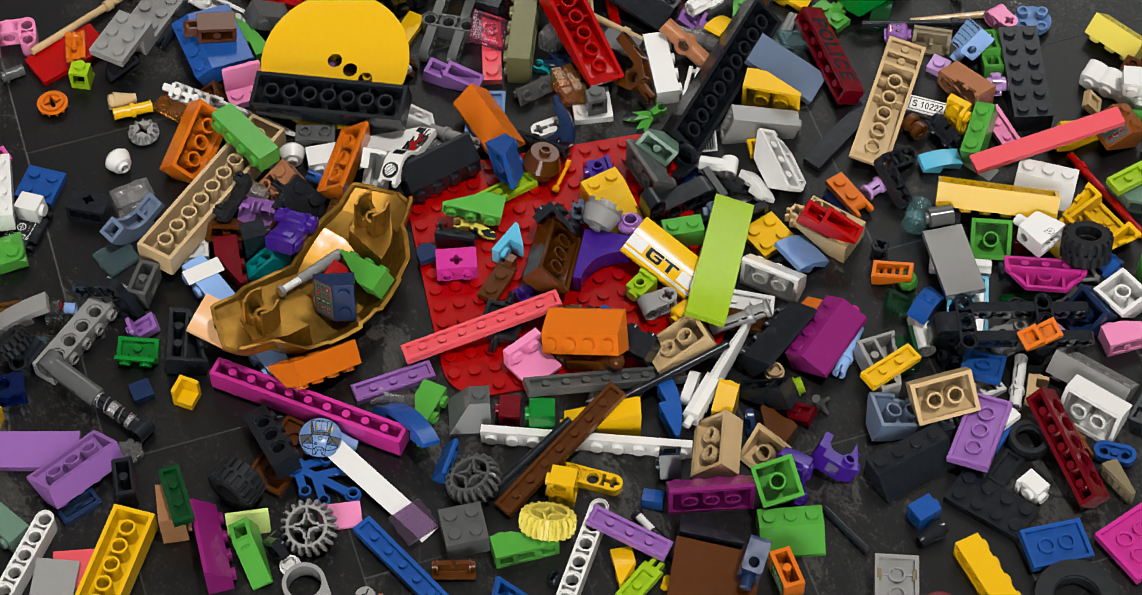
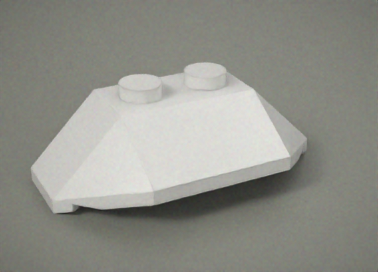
M759 128L757 130L754 160L767 188L802 192L806 181L792 152L777 137L778 134L774 130Z

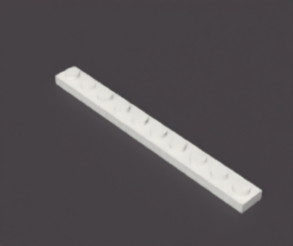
M481 424V443L489 445H519L534 448L552 430ZM591 433L575 451L610 452L617 455L623 453L634 454L635 456L649 455L659 458L660 447L681 446L682 459H692L693 440Z

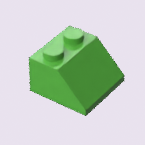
M971 218L969 245L974 258L1004 260V255L1011 256L1013 220Z
M792 453L750 467L764 509L785 504L805 495Z

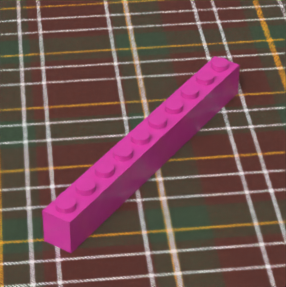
M218 357L209 372L212 387L261 405L265 404L266 407L306 422L316 418L331 420L339 427L341 432L353 439L401 456L409 441V430L398 422L308 389L296 390V387L286 388L273 376Z

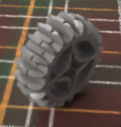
M308 498L306 503L299 500L298 507L294 504L291 505L292 512L285 511L288 518L281 519V522L286 524L280 527V530L285 532L281 535V538L287 539L285 542L287 547H291L290 551L293 553L298 551L299 556H303L306 553L307 557H312L313 552L318 556L320 555V549L325 552L328 550L325 546L327 543L333 545V541L330 540L331 537H337V534L333 532V530L339 528L337 524H334L337 521V517L331 516L334 511L331 508L327 509L328 505L326 503L321 504L318 499L312 502ZM313 512H318L322 515L324 524L315 521ZM303 515V519L299 523H296L297 520ZM294 532L303 534L305 544H301L296 540ZM319 533H322V535L315 541L316 536Z

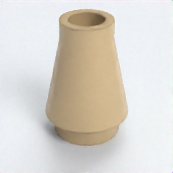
M112 92V94L107 95L110 110L127 106L132 102L134 104L137 103L135 93Z

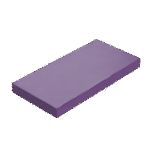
M977 392L981 410L963 415L948 452L947 462L988 473L1014 402Z
M0 431V471H35L80 440L81 432Z

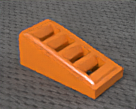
M874 260L871 282L874 285L912 282L914 263ZM904 270H908L907 275H903Z

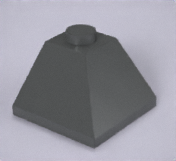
M489 385L470 386L449 398L450 437L480 435L481 424L491 425Z

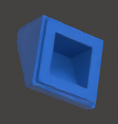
M644 488L641 508L662 511L665 491Z

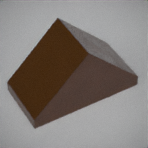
M234 217L227 223L217 221L215 218L208 222L205 241L213 242L212 237L236 234L237 240L240 242L242 239L239 224L243 222Z

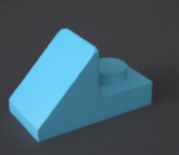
M516 222L492 248V261L497 264L506 259L511 251L522 258L524 257L519 224Z

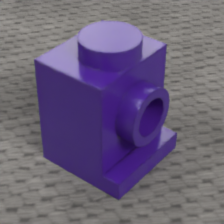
M606 154L604 158L585 162V168H583L585 180L613 168L609 155Z

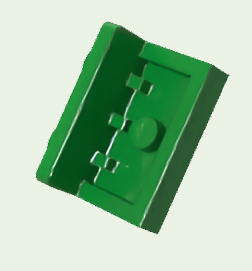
M118 336L117 354L114 355V360L123 366H132V363H140L141 367H152V364H159L161 340Z

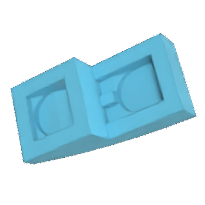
M957 149L935 150L917 156L923 173H940L943 168L960 169L963 165Z

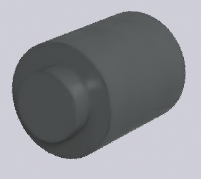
M946 204L926 208V212L923 213L924 223L928 224L930 228L954 224L955 213L953 206Z

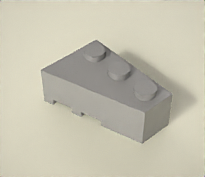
M889 331L856 342L853 356L861 371H864L897 350L895 331ZM899 374L876 390H872V392H888L895 394V398H898L902 386L901 375Z

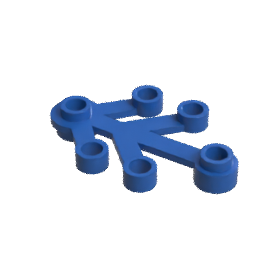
M327 456L306 461L300 458L298 461L302 468L290 474L291 477L296 479L299 488L298 495L301 499H308L311 496V487L306 485L305 476L312 480L319 501L325 499L327 500L326 504H330V497L325 493L323 487L325 486L343 495L345 502H361L362 494L358 488H348L329 479L339 475L347 476L339 467L317 472L311 470V468L321 465L324 467L330 466L332 463L330 459L328 461L322 460L323 458H328ZM307 490L308 493L303 494L301 491ZM350 493H355L357 495L351 496Z

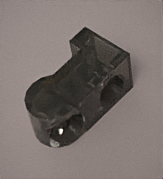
M50 299V312L45 314V321L49 335H57L71 319V315L64 314L65 304L63 301Z

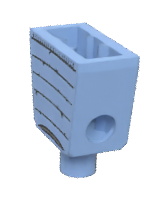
M968 17L951 40L956 50L949 57L954 61L960 62L967 56L973 61L995 39Z

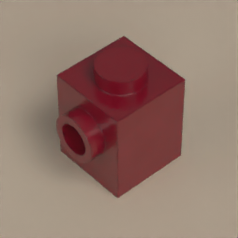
M500 395L499 403H495V415H498L499 426L520 427L521 395Z

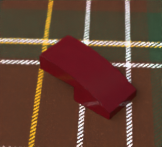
M799 402L789 411L776 410L783 417L792 419L796 424L810 427L818 412L816 406Z

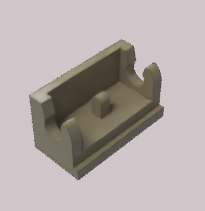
M914 25L912 43L926 47L924 55L933 56L937 54L948 58L953 30Z

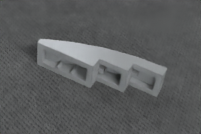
M42 292L0 312V336L15 325L22 324L24 327L34 323V317L49 313L50 305L47 293Z

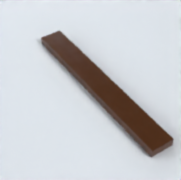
M609 382L496 500L495 506L511 518L545 483L546 474L551 472L552 465L561 466L627 397L625 392L612 382Z

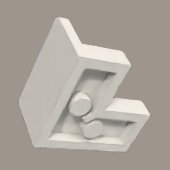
M363 147L360 167L364 168L362 183L389 189L390 181L387 180L383 186H379L378 179L384 160L391 150Z

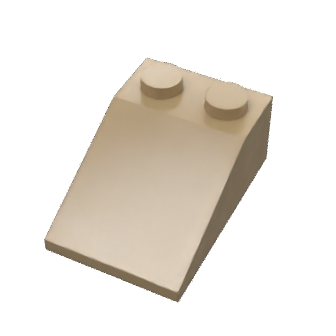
M683 316L657 334L662 347L652 363L658 373L661 374L716 346L717 343L703 321Z

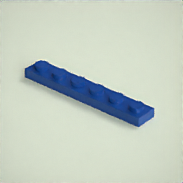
M370 516L353 527V533L415 595H449Z

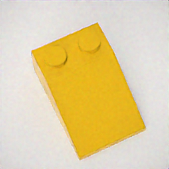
M747 68L743 82L741 105L798 111L799 115L801 93L768 71Z
M616 167L580 182V197L584 199V202H588L590 196L594 195V200L599 201L601 198H604L616 204L615 209L617 211L619 209L623 210L622 215L633 212L639 214L644 220L625 179ZM618 224L610 231L611 233L618 234Z

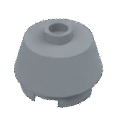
M591 195L588 202H585L583 221L597 232H610L622 220L623 210L619 209L617 211L615 209L616 204L604 198H601L599 201L594 200L595 196Z

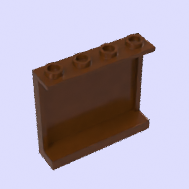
M681 536L676 537L672 549L673 557L666 595H756L758 584H753L751 591L739 588L741 579L736 576L744 550Z

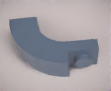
M149 192L130 214L122 218L112 216L99 232L115 245H125L134 242L144 236L155 224L154 219L165 205Z

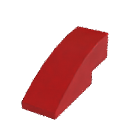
M811 199L805 204L796 219L797 222L820 234L851 244L857 242L864 227L831 206L825 209Z

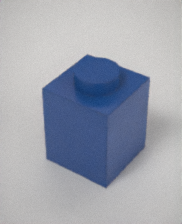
M928 493L908 505L906 517L919 532L932 519L940 518L942 508L939 501L933 499Z

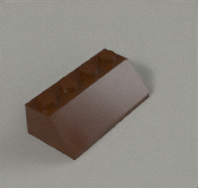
M553 215L537 227L522 279L536 291L548 292L556 289L557 293L566 294L569 291L582 239L574 235L567 226Z

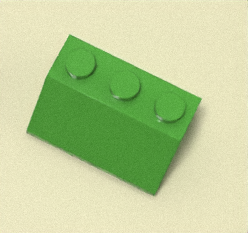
M822 505L757 509V536L772 541L770 551L790 546L795 558L826 555Z

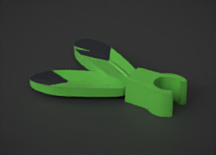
M659 102L650 111L630 112L625 114L622 119L625 122L641 121L636 129V134H643L650 128L654 119L667 114V107L660 110V108H663V103Z

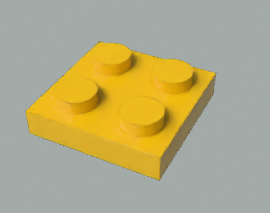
M771 211L750 224L746 242L759 256L767 260L779 252L773 246L775 242L794 236V234Z

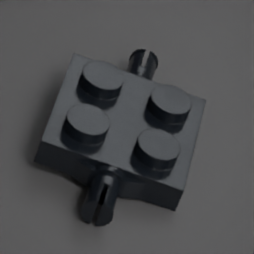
M294 174L285 185L277 178L272 180L271 185L279 191L272 207L276 210L279 207H289L294 211L311 213L312 216L318 217L319 220L322 218L319 210L327 198L298 174Z
M509 291L506 301L488 299L483 315L515 304L514 300L517 294ZM524 323L483 337L491 340L488 350L492 352L493 349V352H496L499 342L512 344L517 341Z

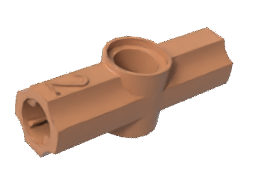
M670 18L659 31L674 44L678 54L687 56L697 67L701 68L709 53L697 43V38L694 34L686 33Z

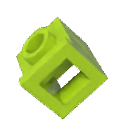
M83 60L72 61L68 72L71 87L91 90L95 77L91 63H85ZM83 77L85 81H78V78Z
M640 268L639 273L626 284L627 297L636 302L642 295L657 290V278L643 268Z

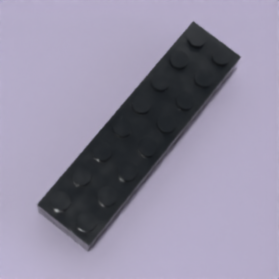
M257 71L249 107L252 113L259 117L347 126L367 121L370 128L405 131L412 94L408 85Z

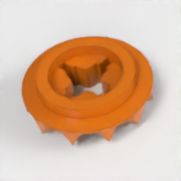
M60 91L45 92L37 101L38 110L42 115H48L49 118L52 115L58 117L59 113H65V108L68 107V98ZM51 100L56 105L55 107L51 106Z

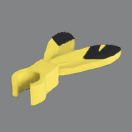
M458 217L453 219V229L469 231L470 229L473 231V228L476 227L480 236L490 240L497 238L496 233L486 227L489 225H486L484 222L477 220L470 222Z

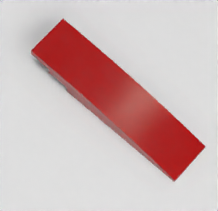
M538 0L559 39L589 87L625 77L588 0Z

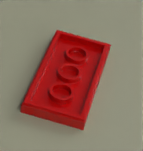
M90 23L74 31L76 33L82 30L85 31V63L98 58L89 52V48L100 35ZM65 37L37 54L24 59L25 64L45 87L68 75L71 62L66 61Z

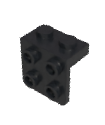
M550 201L546 205H540L534 211L536 214L532 218L538 224L544 223L554 215L558 216L574 235L579 237L582 235L580 231L582 227L575 219L567 216L569 211L562 204Z

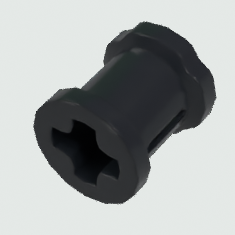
M882 237L873 239L871 244L872 250L870 251V259L872 261L887 260V251L890 245L887 239Z

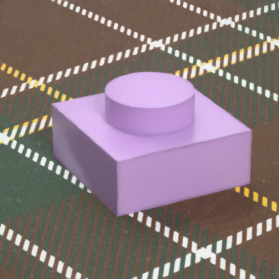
M934 54L927 64L925 71L938 76L939 70L950 65L952 61Z

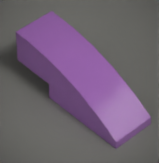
M431 57L423 71L421 80L444 88L464 91L471 83L480 86L485 75L453 61H449L446 64Z

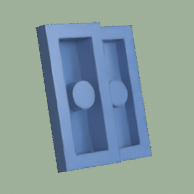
M805 235L790 236L775 242L773 245L798 272L810 273L814 267H826L829 263V260Z

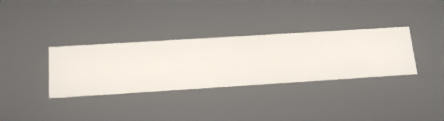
M341 441V445L335 454L327 456L421 542L425 541L438 528L430 518L344 441Z

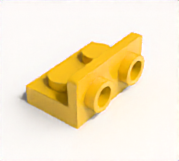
M951 93L947 98L944 117L950 122L949 127L953 126L961 135H965L972 112H970L972 103Z

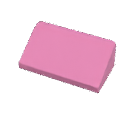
M360 501L327 504V509L331 508L334 511L331 516L337 517V521L334 524H337L339 528L336 530L353 528L362 521ZM318 513L319 523L324 524L322 515Z

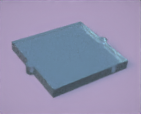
M110 243L92 254V257L98 262L100 269H104L111 278L140 260L139 255L133 250V246L129 244L115 245Z

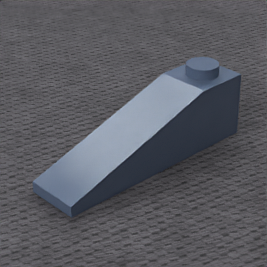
M869 392L866 427L872 441L905 439L933 424L919 426L909 398L902 400L895 398V394L888 392ZM953 418L937 421V424L943 431L953 430L956 427Z

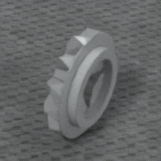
M142 118L140 122L135 121L134 125L129 126L128 136L131 142L143 146L156 141L160 131L157 123H153L151 119L145 121ZM140 129L147 130V134L140 132Z

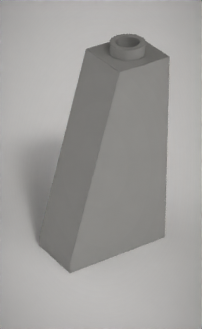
M732 104L719 128L721 143H746L747 139L757 137V130L759 128L774 130L780 140L793 139L797 132L801 130L802 121L799 119L798 111Z

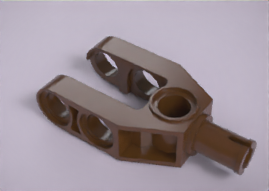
M623 31L616 37V40L634 65L625 72L624 78L612 82L640 93L646 100V103L650 104L654 101L652 97L656 100L657 95L649 86V83L652 81L649 60L635 41Z

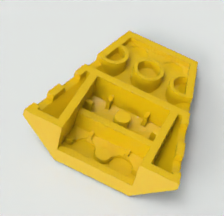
M1090 182L1086 184L1085 189L1081 194L1077 195L1072 205L1063 212L1062 217L1058 220L1066 224L1065 226L1069 223H1074V221L1082 220L1103 224L1104 227H1108L1113 233L1112 250L1142 237V233L1130 221L1124 225L1102 203V194ZM1061 240L1048 250L1056 259H1061L1062 257L1059 254Z

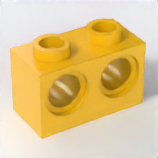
M553 464L551 472L546 474L545 485L547 486L545 496H549L550 503L555 502L556 504H563V506L574 509L578 494V469Z

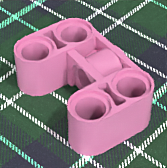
M24 17L0 21V57L1 46L15 44L21 45L25 56L33 55L30 52V48L39 43L34 19Z

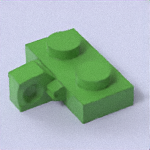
M820 0L812 6L822 8L835 34L850 25V19L845 16L847 10L841 0L831 4L827 0Z

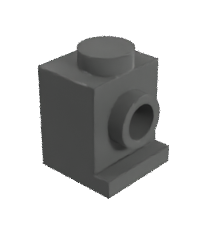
M592 86L590 89L585 90L584 104L588 117L607 113V95L604 86ZM592 104H601V106L592 108Z

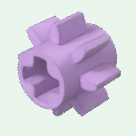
M990 73V77L985 78L996 85L994 96H1002L1001 91L1007 90L1006 77H1001V73Z

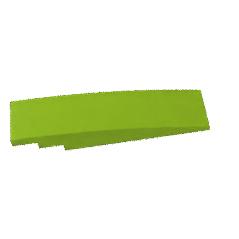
M716 193L684 312L685 316L724 328L754 205Z

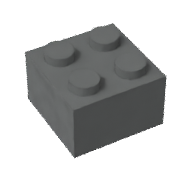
M480 501L438 510L439 525L447 559L490 551L489 535Z

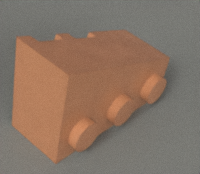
M955 61L939 70L937 83L948 95L952 93L972 103L970 112H973L976 101L993 104L996 85L964 64Z

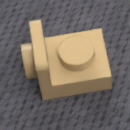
M1029 373L1025 386L1024 406H1029L1026 401L1028 396L1041 387H1048L1049 377Z

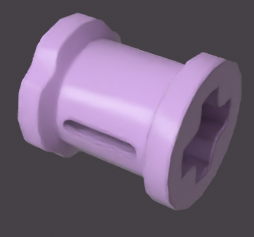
M876 176L869 184L862 185L860 190L868 201H872L874 196L880 192L884 193L886 188L880 177Z

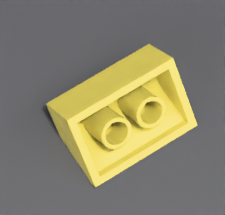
M1096 12L1085 30V33L1090 35L1088 38L1097 44L1099 42L1104 44V49L1110 53H1118L1122 61L1126 59L1127 55L1140 60L1142 58V36L1110 15Z

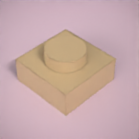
M1091 89L1084 91L1082 101L1084 110L1090 115L1100 112L1102 99Z

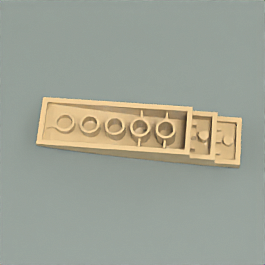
M889 36L849 154L850 158L874 166L876 158L893 150L926 47Z

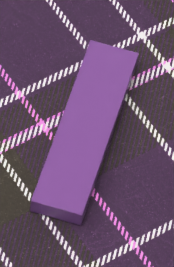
M425 360L350 386L357 405L421 385L423 379L429 381L436 380V375L430 361Z
M597 504L593 507L585 525L662 562L665 561L673 545V541Z

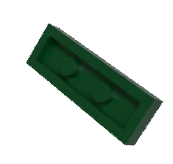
M179 464L158 469L174 528L196 522Z

